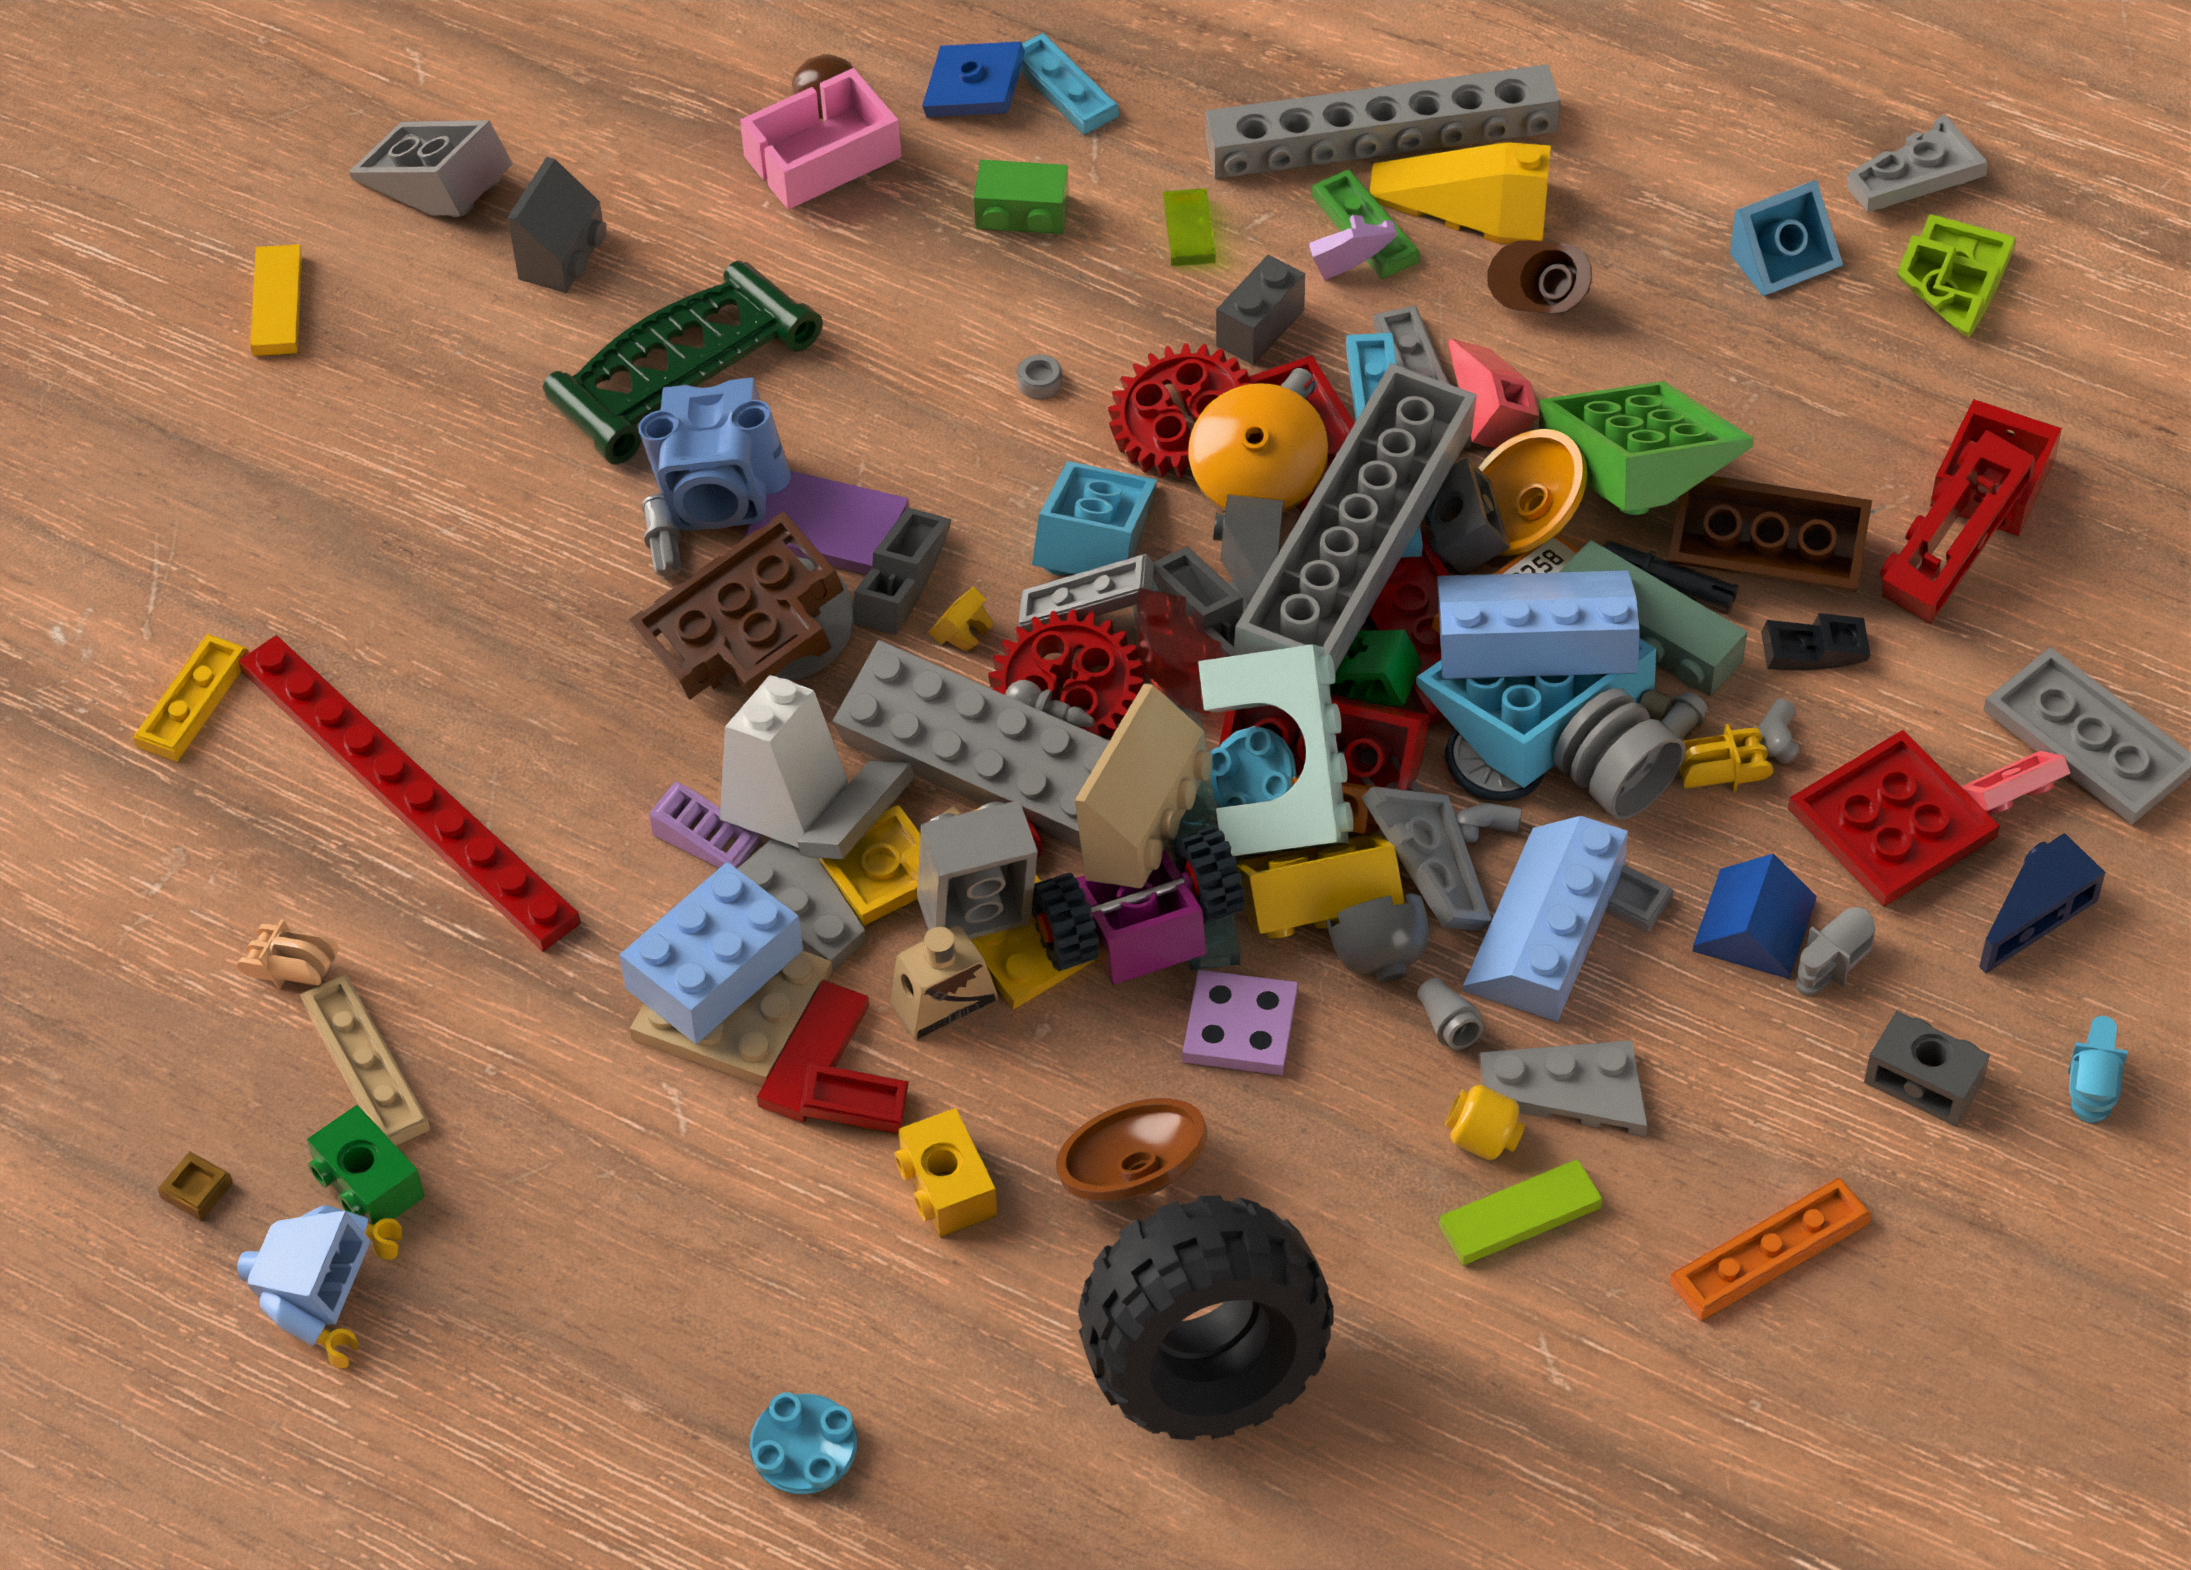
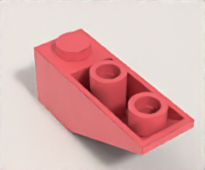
M1451 338L1448 346L1458 387L1477 394L1473 430L1470 435L1472 442L1486 447L1497 448L1514 436L1527 432L1539 417L1531 382L1491 349Z

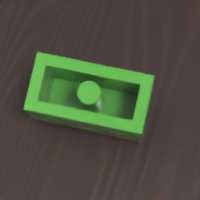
M980 159L974 193L975 228L1063 234L1069 199L1068 165Z

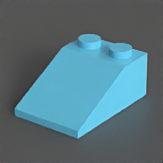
M1067 461L1039 513L1032 565L1043 567L1047 572L1054 575H1069L1135 557L1156 490L1157 479Z

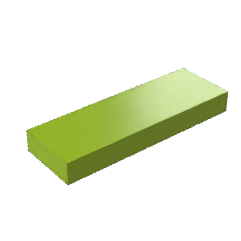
M1576 1159L1439 1216L1438 1226L1461 1265L1464 1266L1599 1210L1602 1207V1197L1579 1160Z

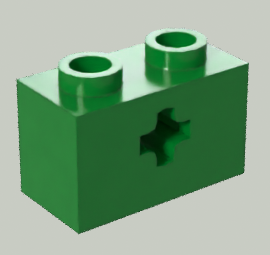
M1359 631L1335 673V683L1329 684L1330 694L1385 706H1404L1423 663L1406 631Z

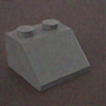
M545 158L508 216L518 279L567 293L576 277L580 278L585 272L588 258L594 248L600 247L606 236L607 225L602 218L600 201L554 158Z

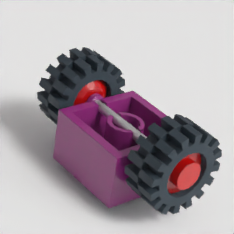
M1215 825L1177 837L1174 840L1175 847L1173 848L1174 855L1177 858L1175 860L1176 867L1164 849L1159 868L1152 870L1143 888L1085 880V875L1074 878L1071 872L1034 883L1031 912L1036 920V930L1041 936L1040 942L1042 947L1046 948V955L1049 961H1052V966L1058 971H1062L1098 959L1114 985L1205 955L1204 924L1242 912L1244 910L1243 907H1245V900L1243 898L1245 891L1240 884V881H1243L1242 876L1237 871L1236 864L1238 863L1235 855L1232 856L1230 843L1225 841V834L1222 830L1219 831V828Z

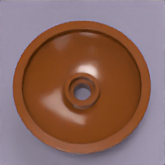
M1153 1098L1127 1103L1096 1116L1076 1130L1060 1149L1056 1160V1170L1062 1185L1067 1191L1090 1201L1114 1203L1144 1198L1164 1189L1193 1166L1206 1144L1208 1137L1207 1126L1201 1112L1192 1104L1182 1100Z

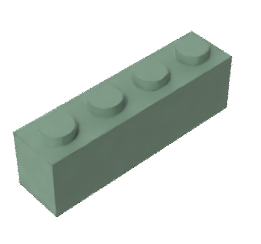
M1589 540L1560 572L1629 570L1637 600L1639 638L1656 648V665L1678 677L1686 686L1696 688L1711 697L1743 662L1747 631L1601 545Z

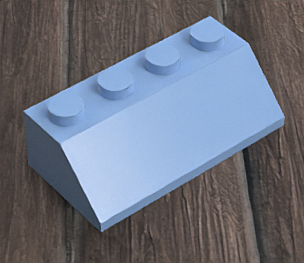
M1583 816L1532 828L1463 984V991L1558 1022L1605 913L1608 900L1613 894L1620 878L1623 865L1626 864L1628 831Z

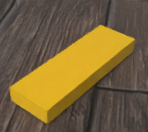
M300 244L255 248L250 340L253 356L298 353L302 251Z
M207 633L134 734L135 746L178 762L241 673L238 660L249 654L248 648Z

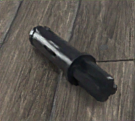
M1611 540L1603 545L1607 550L1694 601L1719 609L1726 614H1729L1731 611V603H1734L1739 585L1722 581L1678 564L1668 563L1667 560L1656 557V551L1650 550L1647 554Z

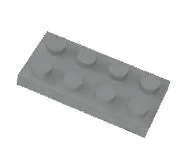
M2051 647L1986 698L1983 711L2035 751L2065 755L2070 770L2068 776L2132 825L2191 776V753Z

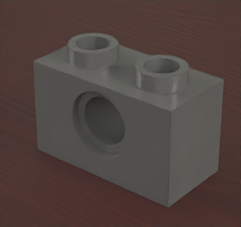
M1467 457L1452 466L1424 518L1433 531L1434 538L1431 539L1430 543L1434 553L1438 555L1443 564L1449 562L1462 575H1465L1509 549L1510 545L1491 480Z
M1896 1011L1869 1055L1864 1083L1957 1127L1984 1082L1990 1054L1980 1050L1975 1044L1967 1040L1956 1039L1933 1028L1923 1019L1912 1018ZM1923 1063L1932 1064V1065H1934L1935 1067L1927 1066V1065H1924Z

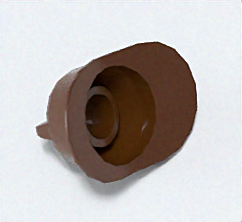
M1532 240L1515 241L1501 248L1492 258L1487 271L1488 287L1493 297L1504 307L1526 312L1563 313L1576 307L1586 294L1589 293L1592 282V266L1587 255L1573 245Z

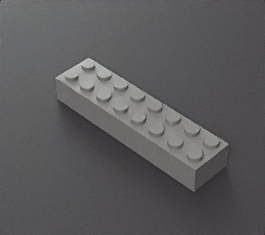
M1390 363L1235 626L1233 656L1314 644L1325 647V655H1331L1336 673L1471 435L1477 394Z

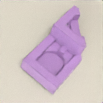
M1352 215L1350 217L1352 228L1310 242L1309 246L1312 257L1324 281L1358 266L1388 245L1397 236L1393 221L1385 220L1380 225L1365 224L1363 216Z

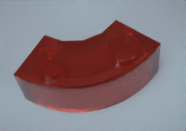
M1139 588L1136 606L1137 649L1144 672L1155 687L1175 703L1195 712L1210 715L1211 711L1204 710L1198 661L1222 658V642L1205 637L1191 625L1186 614L1185 596Z

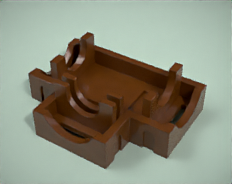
M784 511L772 518L771 522L761 529L758 528L732 546V550L722 557L718 556L695 572L688 581L678 584L654 601L655 604L645 611H640L629 619L640 642L646 649L648 648L655 654L689 700L709 686L713 690L720 686L719 679L727 673L731 675L750 698L769 675L776 676L785 666L801 657L810 655L820 657L832 648L823 627L816 621L815 617L821 614L819 609L821 606L844 591L836 570ZM791 543L799 547L816 568L809 572L789 549L787 544ZM662 633L685 661L678 665L656 638L659 634Z

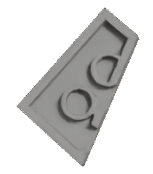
M1944 114L1934 121V128L1925 134L1917 131L1907 137L1905 146L1895 152L1884 151L1848 173L1847 189L1868 213L1987 176L1988 161Z
M1371 787L1361 797L1387 840L1395 845L1397 856L1442 928L1483 930L1492 922L1449 796Z
M772 838L737 868L799 916L803 951L832 961V970H835L866 942L865 929L818 858L802 856L798 847Z
M1632 1040L1480 1052L1479 1067L1482 1085L1514 1099L1520 1106V1113L1544 1118L1551 1114L1581 1119V1125L1600 1128L1601 1123L1625 1127L1628 1128V1134L1646 1137L1647 1121Z

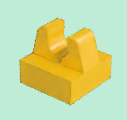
M971 587L948 608L928 633L940 645L948 641L965 652L970 651L979 641L970 633L969 626L976 628L980 634L984 635L994 625L992 619L982 606L987 599L975 587Z

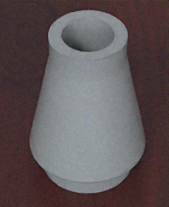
M1431 978L1420 986L1417 997L1423 1004L1441 1044L1450 1046L1454 1050H1461L1471 1046L1479 1039L1483 1032V1023L1479 1009L1449 988L1440 978Z

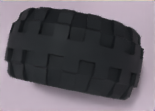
M1221 1195L1199 1196L1195 1202L1180 1205L1176 1201L1157 1208L1158 1213L1143 1221L1136 1219L1119 1232L1121 1238L1112 1247L1107 1245L1103 1248L1093 1262V1272L1085 1280L1078 1309L1082 1325L1079 1333L1094 1377L1111 1406L1118 1404L1126 1419L1153 1434L1167 1432L1171 1439L1192 1441L1195 1440L1196 1436L1210 1435L1212 1439L1234 1435V1430L1251 1424L1256 1427L1274 1417L1273 1412L1285 1403L1288 1405L1292 1404L1306 1390L1305 1382L1309 1376H1316L1319 1373L1326 1358L1325 1350L1331 1339V1325L1334 1324V1306L1328 1292L1329 1288L1325 1277L1300 1231L1287 1219L1282 1220L1274 1212H1271L1270 1209L1261 1207L1257 1202L1241 1197L1235 1198L1234 1202L1224 1201ZM1224 1302L1215 1310L1201 1317L1182 1321L1203 1308Z

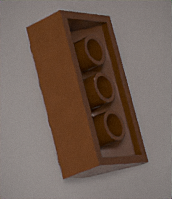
M1711 475L1679 496L1668 563L1857 592L1872 500Z

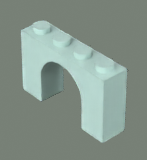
M1311 644L1198 661L1204 710L1218 713L1260 706H1277L1287 712L1297 722L1306 744V760L1303 771L1294 786L1285 794L1270 801L1216 808L1219 831L1222 830L1225 834V841H1229L1232 856L1235 855L1236 858L1349 843L1348 832L1353 831L1354 825L1353 813L1349 802H1344L1341 783L1347 781V765L1343 753L1337 752L1335 733L1341 732V716L1337 704L1331 703L1329 684L1335 683V668L1331 655H1325V647Z

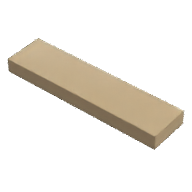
M347 974L301 993L303 1006L358 1106L396 1146L429 1131L428 1119Z

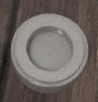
M1032 355L1022 360L1017 367V386L1025 396L1033 399H1046L1052 397L1061 389L1062 368L1056 359L1047 355Z

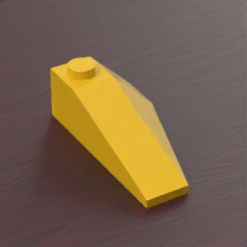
M1504 142L1373 163L1369 193L1379 205L1415 217L1424 214L1444 219L1446 227L1459 231L1461 226L1483 232V239L1495 243L1511 244L1515 241L1526 240L1543 242L1551 145Z

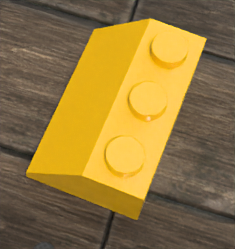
M1371 832L1349 836V843L1265 854L1237 860L1236 868L1241 873L1243 880L1240 881V884L1245 891V896H1243L1245 900L1244 908L1250 926L1259 934L1265 933L1266 938H1282L1295 934L1296 926L1314 923L1315 928H1328L1326 922L1329 919L1339 924L1340 921L1337 913L1370 900L1391 896L1393 905L1405 904L1395 845L1377 833Z

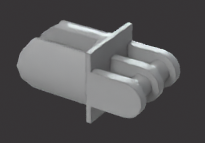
M1861 907L1848 908L1822 930L1818 931L1814 927L1810 928L1807 947L1801 953V964L1798 968V977L1795 985L1800 994L1814 996L1832 980H1835L1842 987L1845 986L1848 972L1872 950L1875 924L1868 910Z

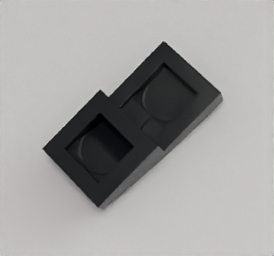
M1819 613L1812 625L1767 620L1761 631L1767 669H1829L1866 662L1871 656L1865 621L1861 617Z

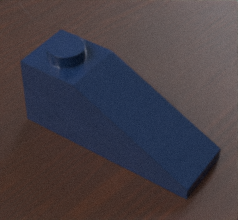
M2065 833L2049 843L2041 842L2037 844L2026 855L2024 864L1986 937L1979 965L1985 973L1996 968L2098 901L2106 872Z

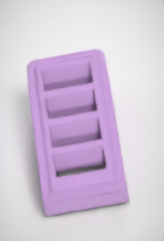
M679 782L672 784L650 813L654 836L718 868L726 862L738 868L761 842L760 834L720 820V808ZM695 819L700 821L693 831L689 829ZM713 829L718 830L710 842L706 840ZM730 837L736 839L727 853L721 850Z

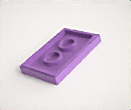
M791 471L790 483L783 490L766 495L765 517L759 523L750 524L745 537L758 528H763L771 522L772 518L784 511L832 567L866 575L872 569L873 552L907 507H909V499L795 471ZM791 543L787 544L796 557L809 559L799 547Z

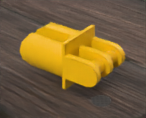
M1725 724L1724 735L1684 740L1683 742L1686 746L1685 757L1679 769L1684 789L1730 782L1732 790L1735 792L1737 791L1738 784L1761 781L1770 777L1773 773V767L1770 762L1765 761L1768 752L1766 747L1759 743L1762 740L1761 731L1755 727L1731 730L1729 724Z

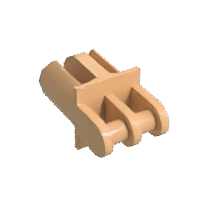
M283 919L280 920L278 925L261 924L257 930L258 940H253L247 946L249 954L247 957L240 958L237 968L249 977L272 981L277 989H281L285 980L319 986L322 980L321 977H324L330 968V961H334L339 951L338 942L329 937L293 932Z

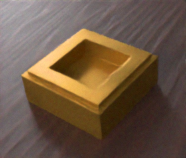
M189 1151L157 1190L161 1199L201 1221L229 1189L233 1181L230 1173Z

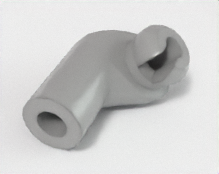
M1781 698L1774 702L1758 726L1762 734V740L1759 743L1766 747L1768 756H1775L1780 764H1788L1797 757L1800 751L1799 744L1792 740V734L1787 728L1796 714V708L1792 703Z
M1482 803L1458 811L1455 816L1464 842L1475 843L1479 837L1478 831L1480 827L1518 833L1522 809Z

